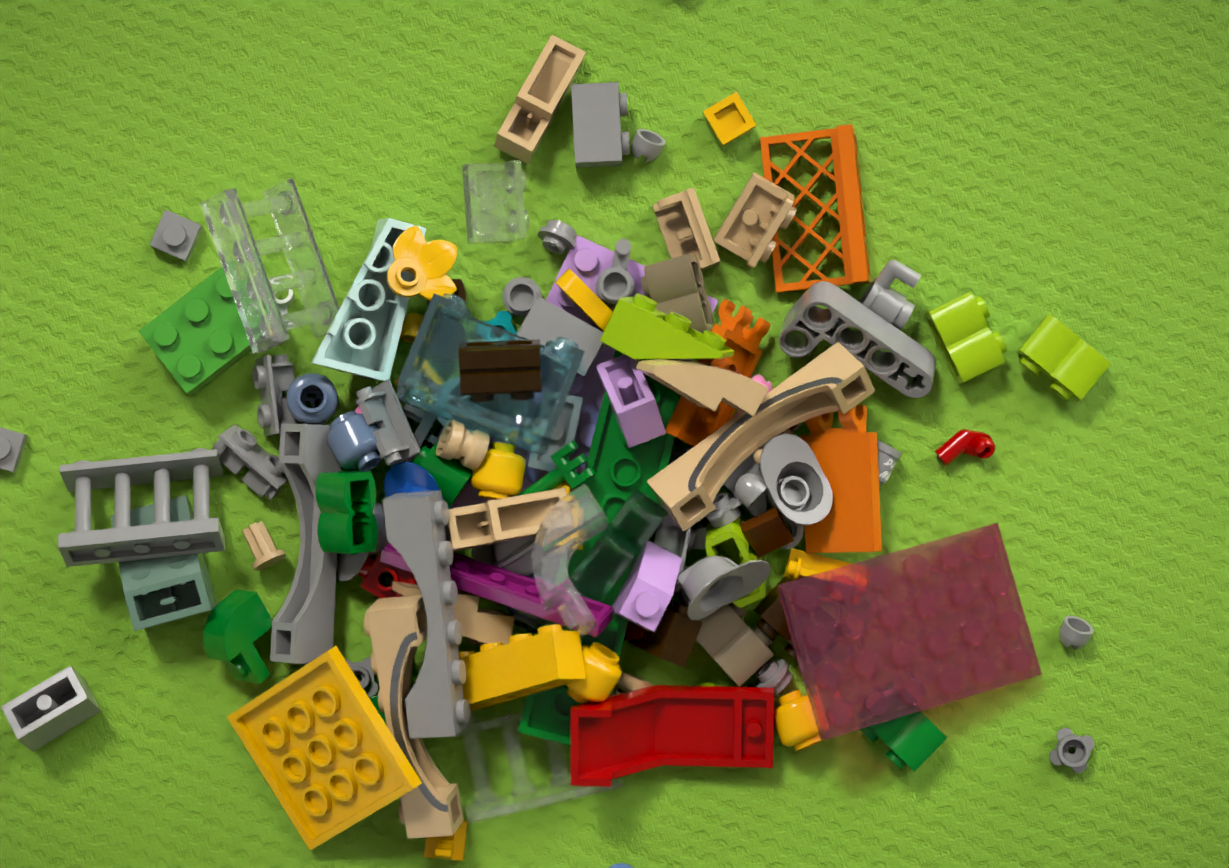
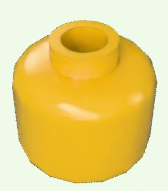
M492 442L491 449H487L483 461L476 470H473L471 476V485L476 490H479V497L497 500L516 496L520 493L526 461L522 456L514 453L515 446L501 442Z
M593 642L591 645L581 646L586 679L567 684V694L581 704L589 701L603 702L606 700L622 675L621 667L618 664V655L603 644Z
M796 690L778 698L780 706L774 709V726L784 746H794L795 751H799L824 740L823 733L827 731L829 725L819 700L815 695L802 696L800 690Z

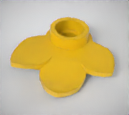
M418 226L406 229L393 245L394 262L387 272L388 286L395 294L401 297L420 295L429 301H440L448 298L457 290L454 282L446 275L456 261L457 246L445 240H432L426 243L423 233ZM410 271L414 275V281H404L401 278V272Z

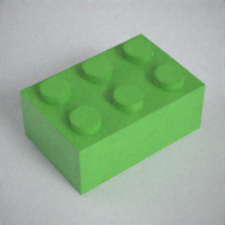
M232 258L145 325L139 332L186 394L196 395L287 323L243 265Z

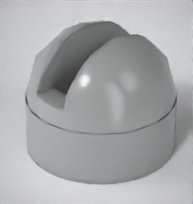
M638 129L632 140V153L637 159L640 155L646 156L645 162L648 163L658 158L666 142L653 131Z
M754 473L742 475L735 484V493L747 508L767 489L763 478Z
M1066 616L1060 626L1059 639L1066 648L1072 644V648L1078 650L1089 642L1094 629L1082 618Z

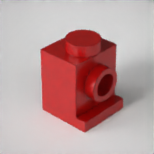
M381 552L377 558L369 556L359 572V576L364 578L360 587L379 598L400 597L392 590V585L385 587L381 584L380 576L386 571L392 573L394 582L417 584L412 572L380 562Z

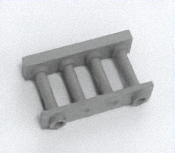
M198 448L184 453L96 462L81 460L73 464L60 465L59 472L68 492L75 491V530L71 533L58 534V549L67 567L225 551V536L219 518H210L209 477L224 476V468L217 449ZM193 479L194 518L188 521L170 522V481ZM154 483V522L149 525L130 526L131 485ZM115 487L114 526L110 529L91 530V489Z

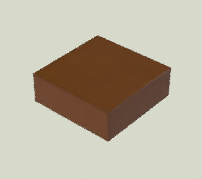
M776 507L740 524L742 533L758 557L764 556L794 541L791 530Z

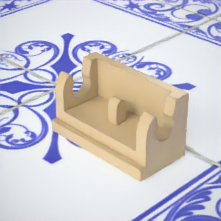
M694 187L657 201V204L652 205L671 259L686 254H694L698 258L701 271L719 265L720 258Z

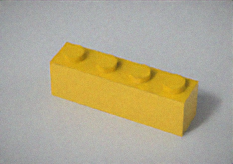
M548 625L538 628V635L532 636L530 633L513 635L508 637L509 643L505 645L503 642H494L481 645L480 652L475 653V651L459 652V659L463 660L466 666V680L462 686L464 699H467L470 704V712L585 680L586 674L579 631H562L561 625Z

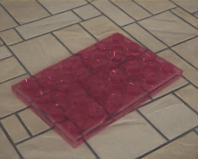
M998 523L776 585L821 740L1042 675Z

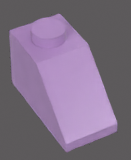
M624 354L595 366L617 423L630 448L664 435L666 431L649 385L643 373L636 369L637 360Z
M646 540L612 606L614 614L645 630L654 632L673 596L682 558Z

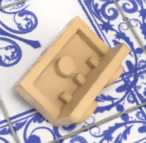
M753 172L713 241L747 260V265L753 269L759 260L765 263L776 246V242L772 240L779 227L785 230L797 209L792 207L794 195Z

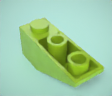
M635 294L634 297L619 298L600 339L601 342L632 359H721L732 357L735 352L724 345L726 340L720 335L708 330H704L703 334L690 327L692 322L688 318L675 312H670L667 315L655 309L657 303L641 294Z

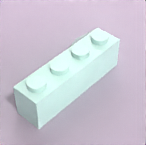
M391 218L378 220L371 250L311 363L375 381L384 382L390 379L409 297H401L390 289L387 283V272L394 262L393 245L406 229L416 225ZM418 226L423 236H425L426 228ZM410 271L401 272V278L404 281H414V275Z

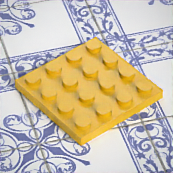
M337 646L326 651L227 716V719L309 850L326 842L422 784Z

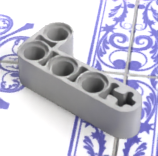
M821 281L810 286L784 318L779 336V346L786 355L796 358L804 357L822 339L832 345L839 342L866 369L908 397H924L932 388L936 369L935 356L928 349L830 282ZM816 305H823L827 307V309L817 307ZM848 327H855L859 330H851ZM794 331H800L804 334H798ZM880 349H886L891 352H883Z

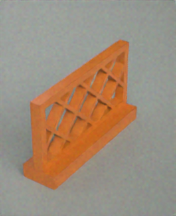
M849 124L836 126V128L760 137L764 178L777 186L785 178L801 190V193L794 200L792 207L796 208L807 195L823 208L809 226L796 216L793 217L792 220L804 228L805 231L792 248L779 239L778 230L773 236L772 240L776 242L772 252L776 293L808 290L810 286L821 281L830 282L836 286L870 284L871 276L854 126ZM831 138L832 154L822 166L805 153L815 140ZM806 141V143L802 146L801 149L798 148L795 144H793L795 142ZM787 144L797 152L784 170H781L771 162L770 145ZM801 157H804L819 169L805 188L788 175ZM832 162L834 165V175L826 170ZM772 168L780 174L774 182ZM823 173L836 184V193L826 205L809 192ZM836 201L839 215L830 209ZM827 212L840 223V232L830 244L813 231ZM809 234L827 247L813 265L796 253ZM840 240L842 242L843 254L834 248ZM780 245L788 251L782 260ZM831 251L843 260L845 277L828 279L817 270ZM794 256L806 265L809 270L800 282L784 284L782 268ZM813 273L822 278L820 280L808 281Z

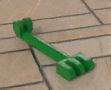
M574 440L550 456L557 466L555 469L517 496L553 490L564 481H567L571 489H576L597 473L593 467L585 469L581 474L577 473L576 469L588 460L584 454H581L572 461H569L567 456L579 448Z

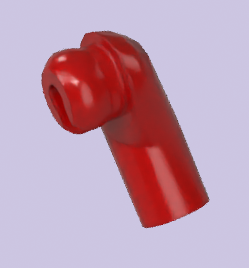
M962 429L934 452L943 464L948 466L961 454L976 456L981 459L990 458L995 452V443L984 432Z

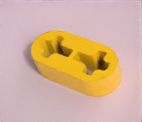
M568 269L555 281V284L604 332L613 312L573 271Z

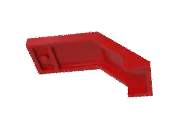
M653 685L610 696L603 702L591 701L571 706L570 709L571 786L611 787L612 779L662 765L773 768L774 688Z

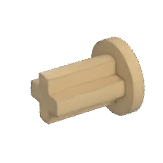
M263 521L253 523L248 528L242 530L256 560L252 563L254 571L271 567L286 557L283 549H276Z

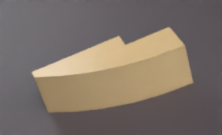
M551 35L520 89L512 109L497 133L494 144L495 148L529 165L585 58V51Z
M688 360L639 361L636 366L637 370L697 406L716 411L719 403L722 401L736 411L754 416L769 389L749 377L709 364Z
M566 488L448 509L449 520L448 524L445 525L446 540L451 542L454 552L572 528L573 524Z
M393 581L392 590L400 597L422 595L418 584ZM457 589L458 597L457 603L454 605L455 620H458L461 624L462 636L486 644L503 642L504 645L508 644V637L512 636L514 616L500 610L478 608L480 596Z

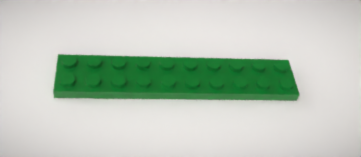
M615 349L613 358L624 354ZM636 359V360H637V362L639 363V361L657 360V359ZM643 373L655 398L666 430L681 395ZM604 392L588 461L585 469L593 467L597 474L580 486L575 509L583 510V550L564 551L555 587L613 606L645 541H649L658 501L646 481L668 466L675 437L666 433L629 448L617 423L606 392ZM613 613L612 621L597 637L579 631L581 646L597 642L611 649L619 657L628 620ZM546 620L545 626L561 624ZM561 625L562 631H578ZM567 685L528 695L518 732L571 746L570 709L571 706L581 703L575 701L567 694Z

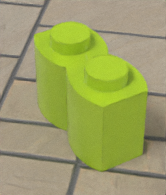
M970 291L925 313L932 331L942 347L945 357L959 383H964L1005 362L1003 354L1007 352L1006 345L998 331L992 333L985 319L990 317V313L981 296L974 297Z
M1051 314L1045 316L1017 351L1023 357L1019 363L1036 377L1040 373L1046 375L1053 382L1050 388L1067 402L1071 398H1074L1076 401L1081 400L1111 364L1103 355L1079 338L1071 329Z
M739 518L718 528L712 527L710 522L707 523L705 545L708 557L713 555L726 557L737 565L753 560H762L754 549L749 546V542L742 533L740 526L743 522ZM766 580L754 591L733 601V603L741 608L765 598Z

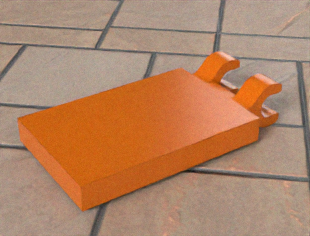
M724 299L718 310L721 326L714 324L711 332L723 337L726 340L724 345L735 352L732 357L698 359L697 362L716 366L751 378L763 352L758 346L762 338L768 333L770 323L759 317L756 325L750 329V324L754 318L752 311L741 305L737 315L732 317L736 305ZM681 396L665 431L667 434L694 447L725 423L729 422L736 410L721 401L716 411L697 406Z
M856 405L845 414L839 410L838 417L843 428H832L833 412L806 420L805 422L810 429L811 435H801V439L813 451L833 492V504L829 514L818 523L805 525L806 553L882 551L877 432L866 431V405Z

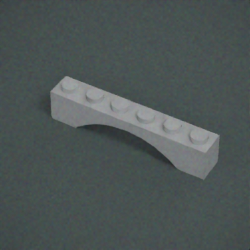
M281 424L279 464L289 480L296 499L300 520V550L292 587L283 606L272 621L270 661L308 664L334 647L335 589L338 561L337 553L323 552L320 547L317 527L321 511L315 494L316 480L319 473L341 471L339 462L327 444V436L330 432L329 425Z
M441 490L395 493L383 499L387 540L401 554L414 574L423 596L427 616V645L424 662L414 686L405 698L409 738L457 736L467 727L470 721V704L467 699H464L462 686L466 680V666L464 661L459 659L458 645L461 643L462 629L460 622L455 620L454 605L457 603L458 593L456 583L451 581L449 565L453 562V548L451 542L446 540L445 525L448 524L449 520L448 505L446 501H442Z

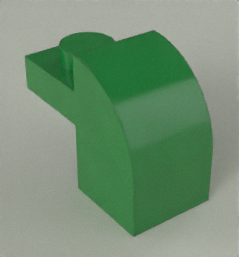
M235 589L219 602L210 612L205 622L203 644L209 659L227 661L226 668L236 680L260 684L271 674L254 647L253 642L272 627L273 619L257 592Z

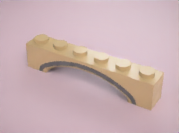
M839 342L835 343L768 392L754 416L741 412L646 481L660 506L683 532L716 509L713 501L722 485L732 472L763 444L783 431L813 417L839 410L845 414L874 393L875 389L864 365Z
M423 596L379 598L366 610L364 616V630L366 635L371 637L373 648L371 668L373 673L378 675L380 686L378 706L380 711L385 713L389 731L422 784L400 797L399 819L401 824L406 827L407 838L453 836L464 821L458 783L450 784L431 759L422 738H409L405 698L412 689V670L417 647L427 638V616Z

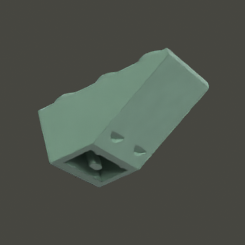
M187 495L170 499V522L193 519ZM154 504L130 510V526L149 525L154 522ZM111 515L112 527L114 526V515ZM203 553L119 562L123 592L134 631L210 611L217 605Z

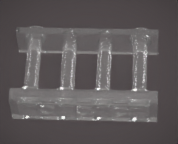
M293 178L286 179L264 191L265 199L241 203L238 192L234 188L224 190L200 203L253 354L266 351L289 340L287 330L311 325L315 338L326 335L340 309ZM271 214L279 236L254 240L247 218ZM284 251L292 273L268 278L260 256ZM298 288L305 310L281 315L274 293Z
M523 710L479 720L478 714H471L467 727L457 735H462L476 793V795L472 796L473 803H468L465 807L469 823L624 787L622 777L612 779L611 787L571 786V773H568L562 744L544 739L553 777L549 778V785L535 788L534 782L529 781L516 722L521 721ZM501 726L514 786L511 787V794L497 797L496 792L491 791L478 731Z

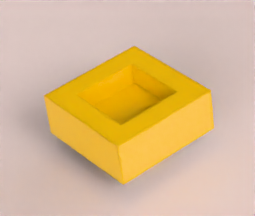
M737 92L709 107L702 113L722 147L757 126Z

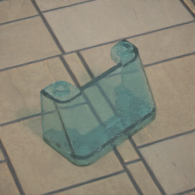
M434 293L398 379V398L419 410L448 421L454 419L463 423L466 428L471 430H481L488 433L489 437L535 454L545 455L552 441L585 351L578 349V344L567 338L556 337L555 341H547L545 345L541 344L542 392L534 393V398L530 400H511L510 394H494V400L472 402L470 401V395L461 396L458 356L460 342L529 339L470 317L471 313L465 307L466 302L458 296L447 293L440 296Z

